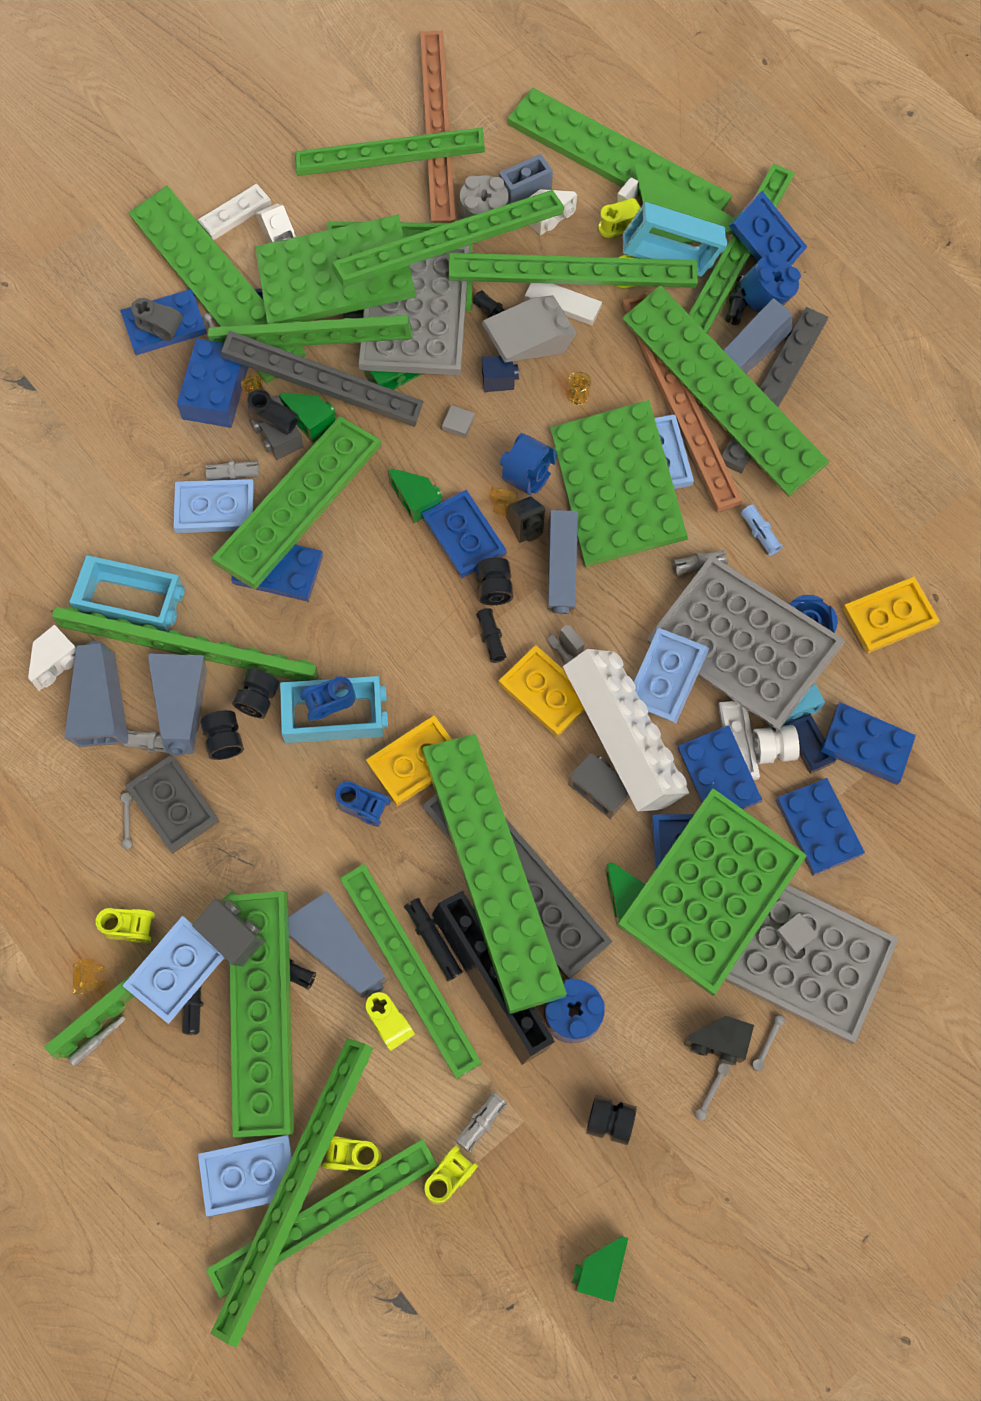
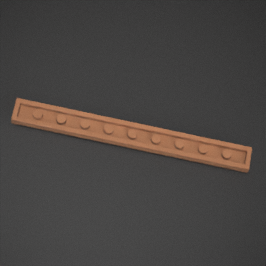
M443 30L420 31L426 134L449 132ZM451 157L428 159L431 223L455 222Z
M646 294L622 300V308L625 315L647 297ZM635 335L671 414L676 415L681 436L716 512L740 506L742 498L694 396Z

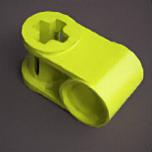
M629 198L622 202L604 206L600 213L602 221L598 226L599 233L606 238H613L623 234L641 208L637 200Z
M107 908L100 911L97 915L96 926L108 939L151 943L152 937L149 936L151 919L155 918V913L141 909ZM110 918H117V926L112 930H106V921Z
M376 992L367 999V1013L390 1052L415 1035L402 1013H399L387 994ZM375 1001H379L381 1004L387 1003L384 1006L385 1012L383 1014H380L379 1011L372 1012L375 1008Z
M333 1137L326 1152L325 1162L322 1163L321 1168L342 1171H370L380 1165L382 1154L380 1149L372 1142ZM365 1148H372L374 1151L373 1161L368 1165L361 1164L359 1160L360 1152Z
M457 1145L445 1156L438 1165L439 1167L425 1183V1197L432 1204L440 1205L448 1201L455 1191L479 1167L478 1164H472L459 1152L460 1148ZM453 1161H455L463 1170H461ZM441 1181L446 1185L447 1193L443 1197L435 1198L430 1194L429 1187L433 1182Z

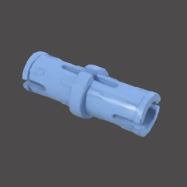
M752 504L743 509L740 513L741 516H743L752 529L751 534L753 537L758 538L767 554L771 556L780 551L783 547L782 544H780L771 531L772 526L770 523L764 521L756 506Z

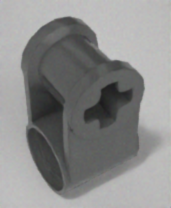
M139 298L131 306L137 328L166 341L173 339L183 321L182 314L176 309L158 304L147 298Z

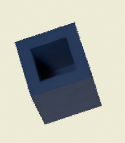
M501 355L482 357L484 392L514 390L515 380L519 379L518 364H513V361L504 362Z

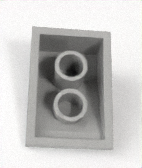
M554 295L532 298L482 322L483 327L504 362L564 354L577 334Z

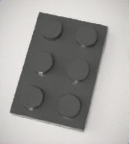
M172 754L125 785L172 854L220 822Z

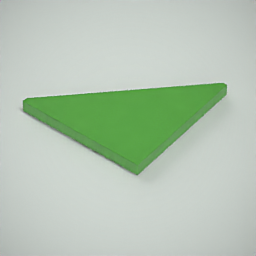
M638 163L634 164L643 204L648 202L724 226L725 236L735 234L729 227L730 223L735 219L734 217ZM653 227L649 231V233L687 245L698 243V241Z

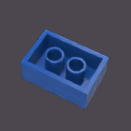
M196 339L177 401L182 420L232 428L249 367L222 358L221 350L224 343Z

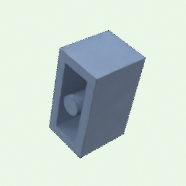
M541 154L499 173V177L503 179L504 185L508 190V204L529 198L540 189L552 190L553 170Z

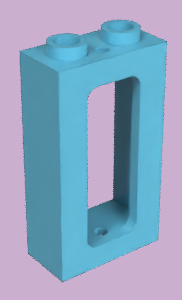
M648 202L642 205L623 233L624 254L641 259L697 260V276L700 277L704 275L708 268L710 269L713 266L715 259L720 253L725 251L727 246L724 226ZM653 227L702 243L700 246L694 247L649 233V231Z
M86 555L69 603L73 608L81 611V613L89 615L91 613H99L107 619L117 620L121 618L130 621L133 625L142 626L143 624H148L160 631L168 632L170 625L173 626L176 622V607L178 601L181 602L183 600L185 587L179 575ZM104 581L166 595L160 616H151L93 603L92 597L99 582Z
M379 676L347 678L353 685L356 694L355 700L366 699L371 703V721L368 723L299 728L295 725V707L298 704H305V700L300 698V692L309 686L321 684L331 679L280 683L281 724L284 742L298 743L383 737V727H388L387 711H382V702L387 701L386 685H380ZM340 689L337 691L336 696L343 697L348 693V690Z

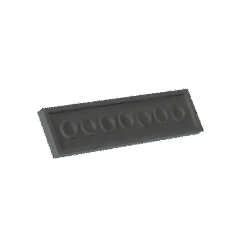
M435 795L422 805V809L452 843L437 795ZM506 819L557 967L567 979H571L610 946L613 941Z

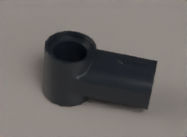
M256 389L249 393L247 397L249 414L254 421L258 423L265 422L285 435L292 433L299 420L297 413L271 399L269 393L265 390Z

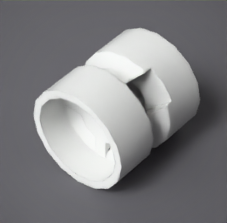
M794 725L782 726L779 731L777 729L773 731L770 727L753 730L752 736L758 765L774 763L775 758H778L781 762L798 760L800 750L799 739Z

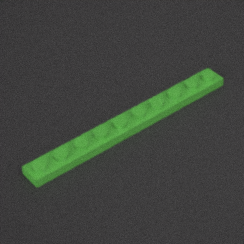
M772 164L757 193L763 191L777 208L793 180L795 172ZM733 234L689 313L707 334L751 256L750 251L736 234Z
M550 190L333 261L332 270L342 286L345 287L561 215L564 212V205L555 192Z
M449 253V281L659 287L661 285L662 287L696 288L698 284L697 260Z
M55 607L52 615L58 627L180 655H203L206 661L246 670L248 668L259 669L272 676L294 681L318 680L319 677L317 667L307 660L300 659L297 662L288 660L287 657L281 654H272L270 656L262 654L254 648H246V650L236 648L228 642L217 644L201 636H194V638L186 637L178 631L169 630L164 632L148 624H143L142 626L133 625L125 619L111 620L99 613H91L89 615L81 613V611L73 607H66L65 609Z
M347 1038L210 1334L228 1345L237 1348L242 1335L245 1333L247 1324L260 1300L278 1256L288 1239L294 1221L302 1208L310 1186L329 1149L331 1140L355 1092L358 1081L374 1049L365 1043Z

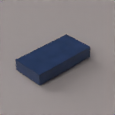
M811 713L786 723V725H794L797 730L799 754L810 774L836 762L834 757L820 752L825 739Z

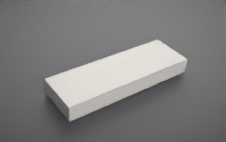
M255 184L198 219V223L215 240L254 216L256 212L270 206L271 199Z
M531 283L524 300L554 295L567 317L593 326L602 307V302L555 284Z
M735 701L719 702L718 710L721 727L730 726L753 780H758L760 774L748 710Z

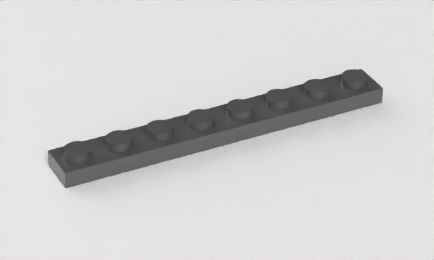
M808 307L803 311L760 387L778 408L828 320V316ZM731 438L722 454L726 466L741 474L751 458L733 438Z
M229 331L221 350L222 358L413 427L416 425L424 402Z

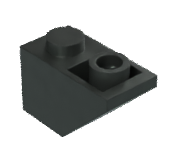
M530 496L507 506L506 518L519 543L526 540L529 542L536 540L543 534L545 508L541 503Z
M724 1016L689 1035L685 1039L684 1045L691 1047L690 1051L695 1054L707 1056L708 1053L719 1056V1061L736 1065L737 1062L741 1063L746 1060L754 1025Z

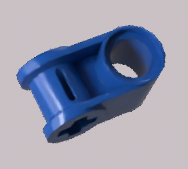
M339 676L303 689L300 692V698L305 700L309 711L307 714L308 719L315 721L351 707L355 702L356 694L351 681L346 677ZM338 690H348V693L345 696H336Z
M349 781L341 783L335 792L336 803L341 811L375 827L380 826L381 821L379 819L385 806H389L391 802L385 795L368 790ZM350 792L356 798L352 802L347 803L341 800V796Z

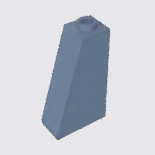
M773 298L723 351L747 374L792 333V313Z
M551 510L548 530V609H553L554 614H569V610H574L576 607L578 511Z
M96 641L89 642L88 645H78L76 647L64 739L78 747L128 744V732L115 653L105 647L103 643Z
M149 653L148 660L161 739L166 753L178 756L194 754L207 676L204 656Z
M328 891L288 917L289 938L360 997L363 998L366 995L370 997L384 988L382 985L386 982L384 974Z

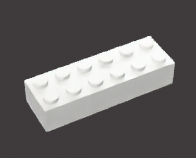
M586 649L565 664L563 668L637 811L663 810L689 794L686 787V779L673 763L674 757L671 751L664 746L660 738V730L652 723L648 716L646 704L639 699L635 691V683L627 676L623 669L621 657L614 651Z

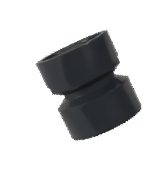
M500 557L479 561L476 564L477 581L482 584L478 587L479 601L484 605L497 606L513 600L510 562Z
M248 668L241 682L244 688L237 691L232 705L246 715L264 719L271 705L269 698L275 696L280 682L271 674L259 669Z
M231 710L216 711L205 715L200 720L203 735L208 737L205 744L210 759H229L244 751L241 735L237 732L239 726L235 712Z
M595 1095L586 1134L599 1138L609 1135L611 1141L628 1145L637 1106L623 1102L616 1106L613 1104L612 1099Z

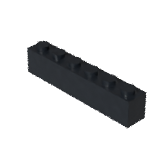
M461 891L438 903L432 913L433 918L521 1065L545 1052L555 1041L536 1009L531 1007L509 1014L475 910L465 893Z

